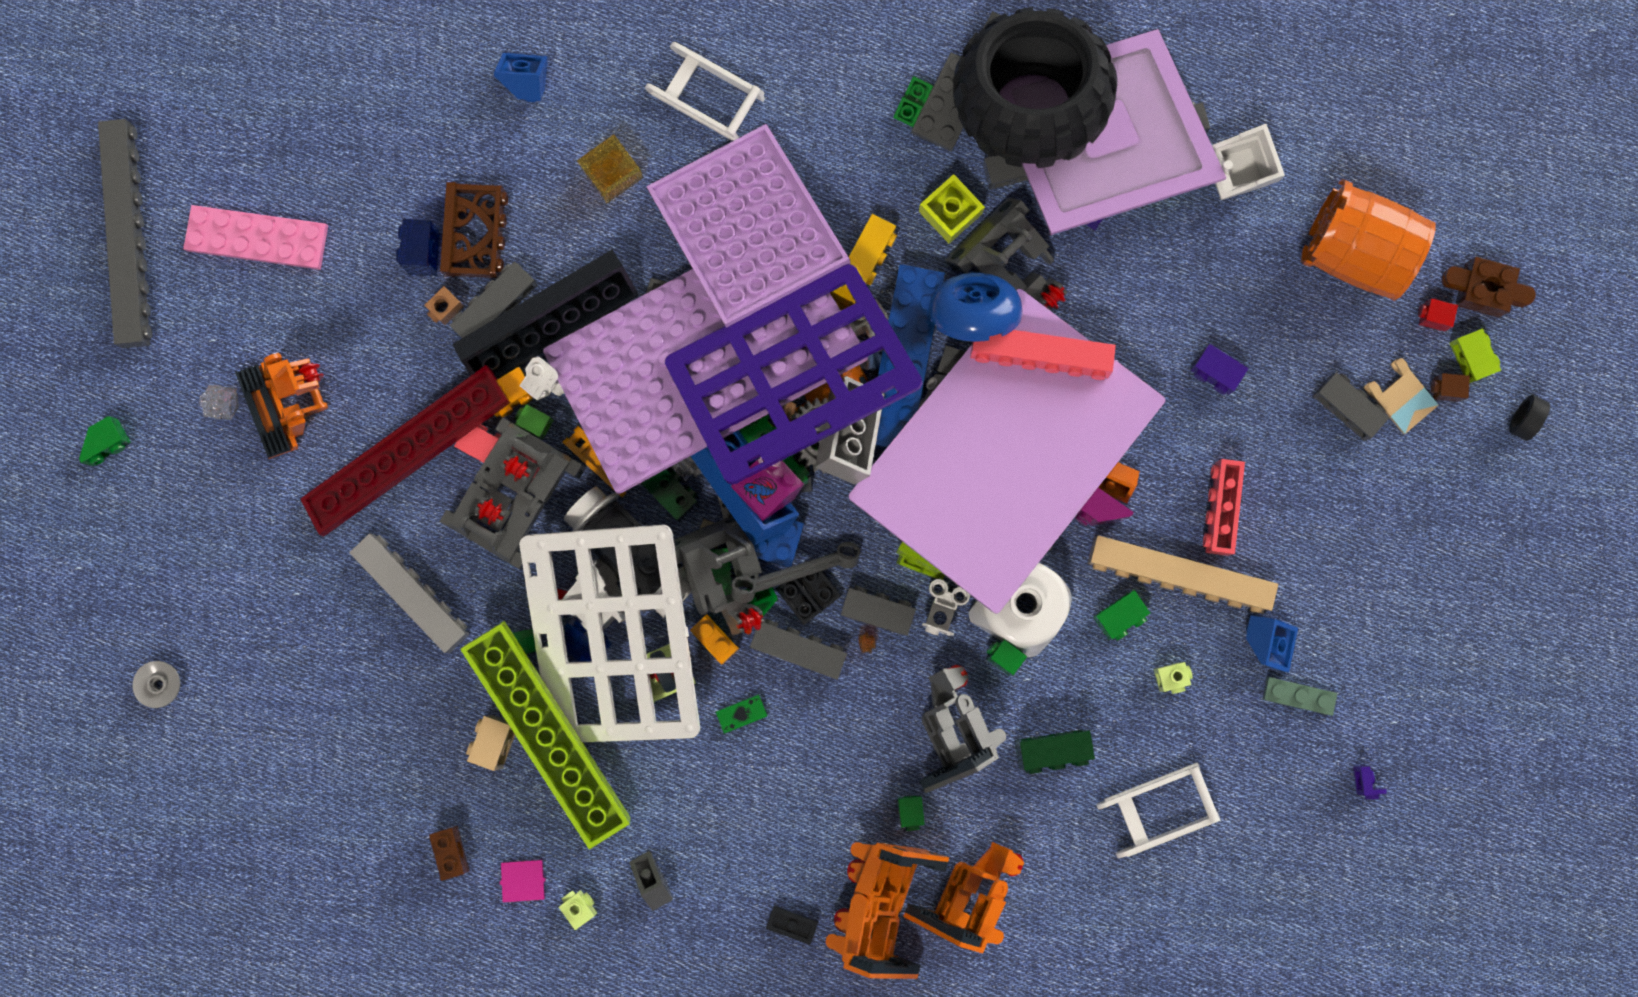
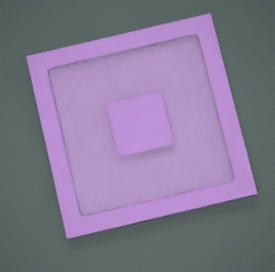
M1159 29L1106 45L1112 57L1111 63L1114 64L1117 73L1116 100L1107 126L1093 144L1089 142L1080 155L1069 161L1056 160L1051 167L1037 168L1036 164H1022L1051 235L1226 180L1225 173ZM1024 75L1014 78L999 93L1012 104L1031 109L1050 108L1068 100L1065 90L1059 83L1041 75Z

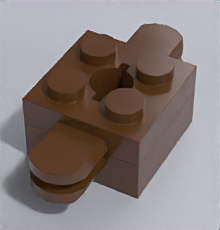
M1474 257L1466 262L1464 268L1451 266L1441 276L1443 286L1458 290L1455 305L1498 318L1509 313L1511 305L1523 308L1530 305L1536 297L1533 287L1517 283L1520 268L1479 257Z

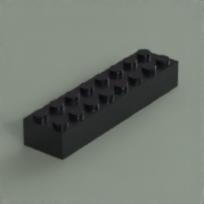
M610 250L452 345L471 375L487 365L496 379H499L532 358L542 354L547 346L604 317L636 298L639 294L613 250Z

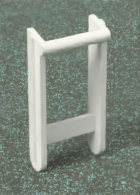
M672 42L670 48L675 53L684 57V62L665 92L649 83L645 86L646 91L731 141L738 139L737 129L755 99L764 102V91L690 49ZM697 66L748 93L728 127L678 100Z
M1198 763L1105 798L1104 801L1096 804L1098 809H1103L1118 803L1134 845L1116 852L1117 858L1135 855L1221 821ZM1191 774L1208 816L1148 839L1131 797Z

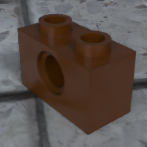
M458 825L429 834L441 881L470 871Z

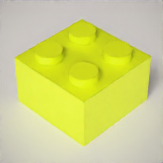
M953 174L920 204L919 213L950 244L983 214L985 206Z

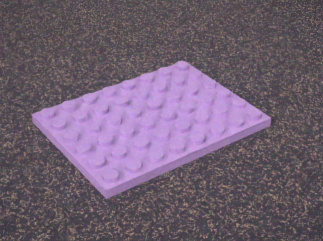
M767 124L646 186L726 328L844 265L851 264L849 257Z

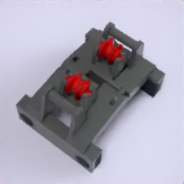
M502 417L495 430L502 433L501 437L477 472L474 482L469 486L456 511L446 510L439 522L516 568L523 570L521 552L519 551L520 540L528 535L544 507L543 502L547 503L565 472L580 479L586 467ZM519 451L536 460L537 464L518 454ZM504 485L517 492L515 499L500 492ZM511 512H512V515L510 516V518H509L508 522L506 523L504 529H503L502 531H500V530L502 529L503 525L505 524L506 520L508 519L509 515H510ZM477 521H482L498 532L493 533L479 525Z

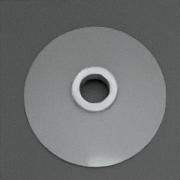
M152 661L144 664L136 672L133 679L135 697L141 704L150 708L167 706L177 697L180 690L178 672L173 666L163 661ZM159 680L163 682V686L160 689L157 687Z

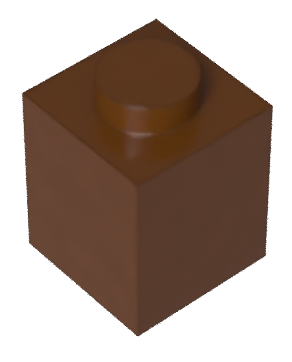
M1446 373L1435 376L1430 387L1434 400L1461 402L1468 399L1470 376Z

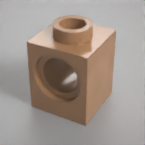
M445 286L424 305L429 310L427 315L435 323L441 321L444 325L464 308L463 304ZM440 304H448L444 312H438Z

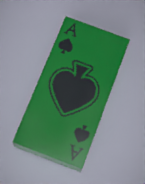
M760 695L716 711L724 734L767 717Z

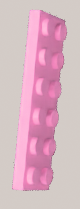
M191 205L183 249L188 252L321 270L328 225L325 223Z

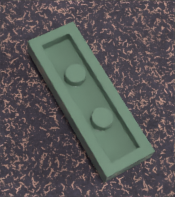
M1267 677L1262 700L1333 716L1338 693Z

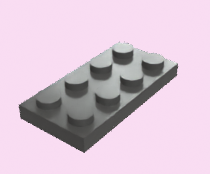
M952 52L911 131L912 134L952 152L963 130L953 99L954 71L961 57Z

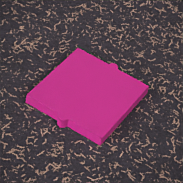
M543 860L501 863L502 880L499 883L502 885L503 902L545 899L544 882L546 878L543 876Z

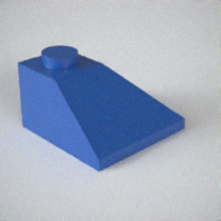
M503 53L494 71V77L517 99L527 102L541 101L545 91L548 56Z
M1251 615L1246 627V639L1262 665L1289 673L1298 627L1276 619Z

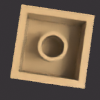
M495 715L484 716L483 719L478 720L475 727L477 736L475 741H471L468 746L466 755H469L467 762L492 771L500 770L504 767L515 734L505 719Z

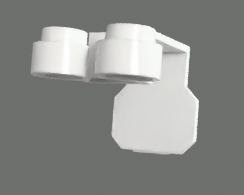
M540 357L532 358L525 368L526 377L520 384V387L536 400L549 396L551 392L558 396L565 394L558 382L557 371Z
M936 579L929 585V592L935 599L927 622L922 623V626L926 628L925 632L937 636L939 633L954 636V633L948 631L957 605L962 606L969 601L970 594L961 587L948 592L947 583L944 580ZM938 584L942 587L941 593L934 591L935 585ZM957 592L964 594L962 601L956 599ZM938 611L944 612L947 616V620L943 625H938L933 620L934 614Z

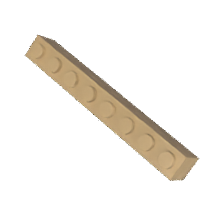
M1099 535L1093 539L1087 563L1093 565L1092 569L1106 572L1109 569L1116 571L1115 575L1119 577L1129 578V575L1138 577L1137 581L1141 583L1151 584L1152 581L1161 583L1160 587L1167 590H1174V587L1183 589L1182 593L1186 595L1196 596L1197 593L1205 595V600L1217 603L1219 599L1228 601V606L1239 609L1243 605L1250 607V612L1264 615V611H1272L1278 589V584Z

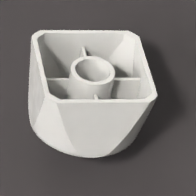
M1038 563L998 614H994L977 600L968 613L973 624L999 640L1005 639L1028 658L1037 656L1056 636L1069 614L1072 596L1069 587L1057 573ZM1025 593L1031 597L1033 601L1031 613L1025 614L1018 610L1016 601L1020 594Z

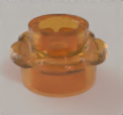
M867 631L862 635H858L861 653L868 652L871 654L872 649L876 648L874 636L869 635Z

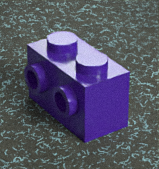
M1209 344L1203 349L1190 371L1195 373L1194 376L1202 382L1207 381L1214 385L1213 388L1218 393L1230 395L1236 390L1249 368Z

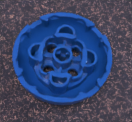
M979 272L964 273L946 280L935 290L929 303V319L936 324V329L944 335L963 341H988L990 336L998 334L1005 336L1019 325L1023 313L1021 298L1010 283L998 276Z

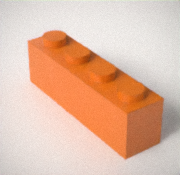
M1117 462L1098 488L1111 497L1128 503L1137 486L1140 471Z

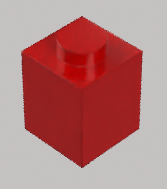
M1431 298L1419 307L1418 317H1420L1418 325L1445 332L1454 326L1458 305Z

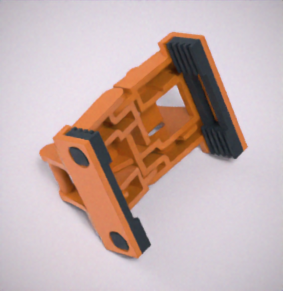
M855 842L852 844L850 851L853 856L860 859L852 860L849 863L847 874L852 882L857 883L851 899L850 908L839 909L834 916L835 927L840 932H844L846 936L829 934L826 937V945L842 955L844 969L867 978L917 979L921 965L893 955L900 922L898 915L904 905L917 864L933 870L946 871L949 857L920 848L878 842L875 845Z

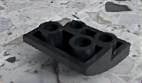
M823 570L783 583L775 588L803 625L842 596L841 592Z

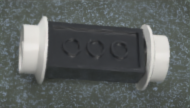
M594 487L584 494L564 517V520L573 528V531L642 526L617 502L618 493L606 496L598 487ZM655 544L631 545L638 595L662 593ZM615 547L591 548L619 577ZM679 563L677 567L683 602L691 593L684 567ZM655 609L663 618L666 617L665 609Z

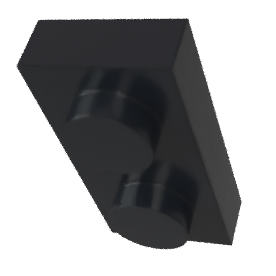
M774 905L766 929L811 945L818 921Z

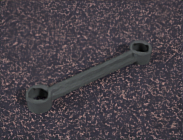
M843 542L837 547V552L755 579L748 576L736 577L732 582L731 596L739 603H748L754 599L756 592L838 565L843 568H853L858 564L860 549L852 542ZM843 553H851L854 557L844 555ZM738 587H747L751 591L740 590Z

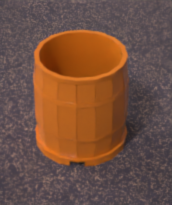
M1341 179L1338 184L1343 186L1339 190L1332 189L1308 235L1313 236L1309 247L1304 245L1300 262L1308 267L1314 265L1348 284L1395 301L1409 288L1424 263L1433 242L1436 222L1426 219L1410 208L1373 192L1353 187V183Z

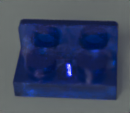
M575 616L563 628L566 651L578 662L592 661L587 630L582 626V620ZM604 634L605 648L608 650L613 643Z

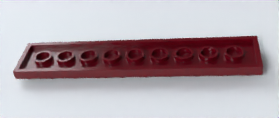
M487 365L482 367L300 498L318 534L322 537L329 534L510 404V400L491 369Z

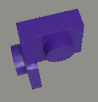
M1353 766L1357 795H1363L1365 799L1369 800L1379 799L1380 794H1387L1386 788H1373L1375 776L1370 766Z

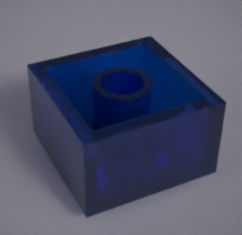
M403 219L402 226L398 228V238L401 240L400 248H397L396 261L399 262V265L409 275L437 276L440 231L430 220Z

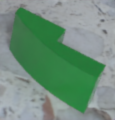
M913 76L893 118L914 127L934 86Z

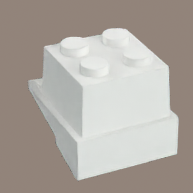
M1267 124L1212 145L1226 176V180L1215 183L1221 200L1279 182L1285 176Z
M601 559L593 560L598 597L622 596V592L617 585L619 580L615 573ZM579 574L575 578L577 581L563 599L582 598ZM624 611L600 612L603 629H606L615 619L619 623L626 620ZM585 613L570 614L572 616L576 615L582 620L581 624L587 630Z

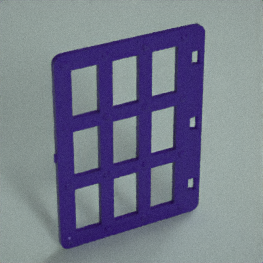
M851 264L844 265L727 328L724 326L669 354L665 359V365L724 480L728 484H737L916 392L922 386V378L858 270ZM846 285L856 303L811 326L801 307ZM788 314L799 333L753 355L744 336ZM865 317L875 336L830 358L819 339ZM731 343L740 363L695 385L686 366ZM806 346L817 365L771 388L761 369ZM884 349L894 369L849 391L838 372ZM748 376L758 396L712 418L703 398ZM825 379L836 399L790 422L779 402ZM895 388L897 393L884 399L882 394ZM766 409L777 429L730 453L720 432ZM828 422L830 428L817 434L815 428ZM759 457L762 458V463L752 468L749 467V462Z

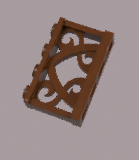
M446 182L440 272L445 277L463 276L494 279L499 277V273L504 268L503 259L500 258L501 250L505 249V237L502 236V229L506 228L507 224L504 206L508 205V193L505 192L502 185ZM460 193L476 194L473 202L460 197ZM484 195H491L495 199V204L492 208H487L486 205L489 201L486 200L479 207L477 206L478 201ZM467 209L470 210L465 219H459L458 214L460 212H465L466 215ZM474 214H476L484 222L488 232L482 240L472 247L470 241L463 234L457 232V228L467 225L473 219ZM494 215V223L489 216ZM464 241L467 250L464 251V246L460 249L456 248L457 242ZM490 255L491 263L488 267L479 268L476 266L473 257L477 256L484 263L483 256ZM469 260L472 268H456L455 264Z

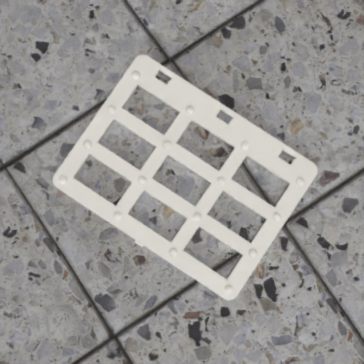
M651 525L533 534L523 537L519 545L540 677L581 741L606 742L694 738L700 732V721L688 644L689 633L685 623L671 528L667 525ZM655 544L662 593L638 595L631 545ZM615 547L622 596L598 597L591 548ZM575 550L582 598L558 599L551 551ZM535 562L537 575L531 576L529 563ZM665 609L672 657L647 658L640 610ZM600 612H625L631 659L607 660ZM585 613L592 661L568 662L561 615ZM541 634H547L548 646H542ZM674 672L681 720L656 721L649 674ZM634 675L641 722L617 723L610 676ZM594 677L601 724H578L571 678Z

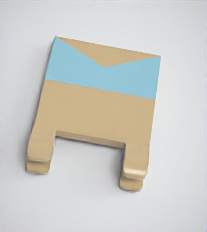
M1400 358L1391 363L1393 370L1401 375L1398 380L1383 392L1375 381L1367 383L1364 386V390L1385 410L1403 434H1406L1439 404L1411 372L1406 361Z

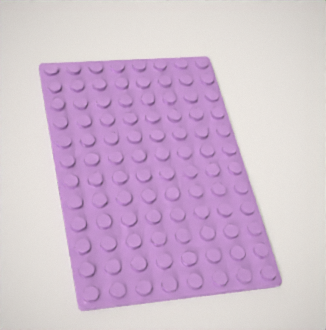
M693 269L547 346L543 350L550 366L557 371L558 382L612 487L618 494L625 492L707 447L665 365V359L669 354L725 326ZM830 293L801 307L811 326L841 311ZM787 314L744 336V339L752 354L756 355L799 332ZM849 324L819 339L830 358L860 343ZM730 343L687 365L686 368L694 384L697 385L740 363V360ZM805 346L761 370L769 385L773 388L817 364ZM868 357L839 371V375L867 361ZM746 376L703 398V401L712 418H715L758 396V393L750 378ZM823 379L780 401L781 407L826 383V380ZM765 409L720 433L724 438L767 415L768 412Z
M1022 289L1016 290L1022 301L1023 313L1021 322L1014 330L1090 341ZM970 346L872 465L870 476L859 482L850 492L849 500L991 612L998 614L1165 403L1164 396L1115 359L1113 372L1110 377L1104 380H1095L1088 375L1074 377L1068 375V372L1048 373L1045 369L1041 368L1027 370L1023 369L1020 365L1001 366L998 362L993 361L980 363L970 358Z

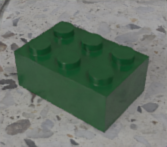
M1081 729L1014 740L1018 767L1025 770V773L1028 774L1043 772V767H1048L1052 770L1065 769V764L1068 763L1075 766L1089 765V760L1095 759L1090 730Z

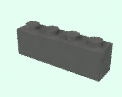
M515 261L512 264H507L501 270V275L496 280H491L485 286V291L480 296H475L468 303L469 307L463 313L459 312L453 317V323L450 327L459 336L464 338L516 307L538 285Z
M765 619V622L761 624V629L755 631L750 648L838 680L847 653L843 652L844 647L831 643L830 647L821 644L822 639L809 635L808 639L799 636L801 631L787 627L785 631L777 628L779 623L769 619Z

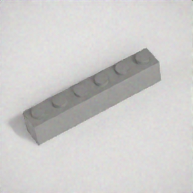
M369 533L349 553L444 653L450 654L470 635L466 631L468 626L459 617L455 619L450 614L452 609L444 601L439 602L434 597L436 592L429 585L423 586L418 580L420 578L419 574L411 567L407 569L404 566L403 562L405 560L396 551L392 553L386 547L389 543L380 534L376 536Z

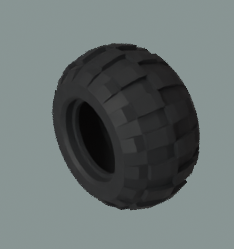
M1033 7L1018 9L1011 16L1006 14L1000 15L989 21L984 29L979 33L976 32L963 49V55L956 64L953 78V99L958 110V118L969 138L973 136L976 139L980 150L990 157L1000 156L1005 158V162L1008 165L1021 167L1023 163L1036 164L1037 168L1053 166L1055 161L1059 159L1069 161L1080 155L1089 142L1094 143L1107 126L1108 119L1114 110L1117 92V73L1114 64L1111 63L1112 57L1102 38H1098L1096 34H1093L1088 24L1076 17L1071 19L1065 17L1064 12L1047 8V11H1034ZM1024 75H1041L1059 83L1065 90L1068 100L1050 108L1031 109L1012 104L999 93L1014 78Z

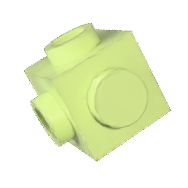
M1185 662L1153 669L1160 692L1171 690L1172 694L1186 691L1185 686L1191 685L1190 679H1193L1192 672Z
M572 890L562 898L564 903L559 906V909L574 930H577L597 914L592 906L594 904L593 899L587 892L583 893L581 890L576 894Z

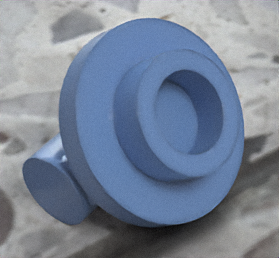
M876 352L868 356V360L861 363L860 367L867 372L875 371L880 366V354Z

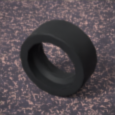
M1533 394L1528 396L1516 410L1509 426V432L1525 441L1531 440L1544 425L1550 411V403Z

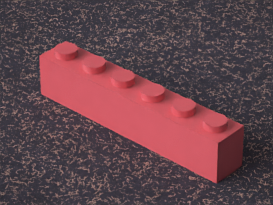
M1013 330L1005 336H1001V334L990 336L988 341H972L970 358L980 363L993 361L998 362L1001 366H1012L1013 364L1020 365L1023 369L1027 370L1041 368L1045 369L1048 373H1058L1061 371L1068 372V375L1074 377L1088 375L1095 380H1104L1109 378L1113 372L1116 345Z

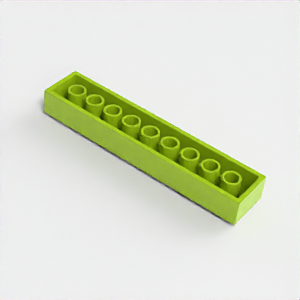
M505 620L465 644L460 649L588 849L593 848L628 826L631 820L630 815Z

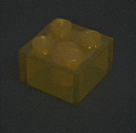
M614 134L577 160L580 169L606 204L643 179L640 168Z

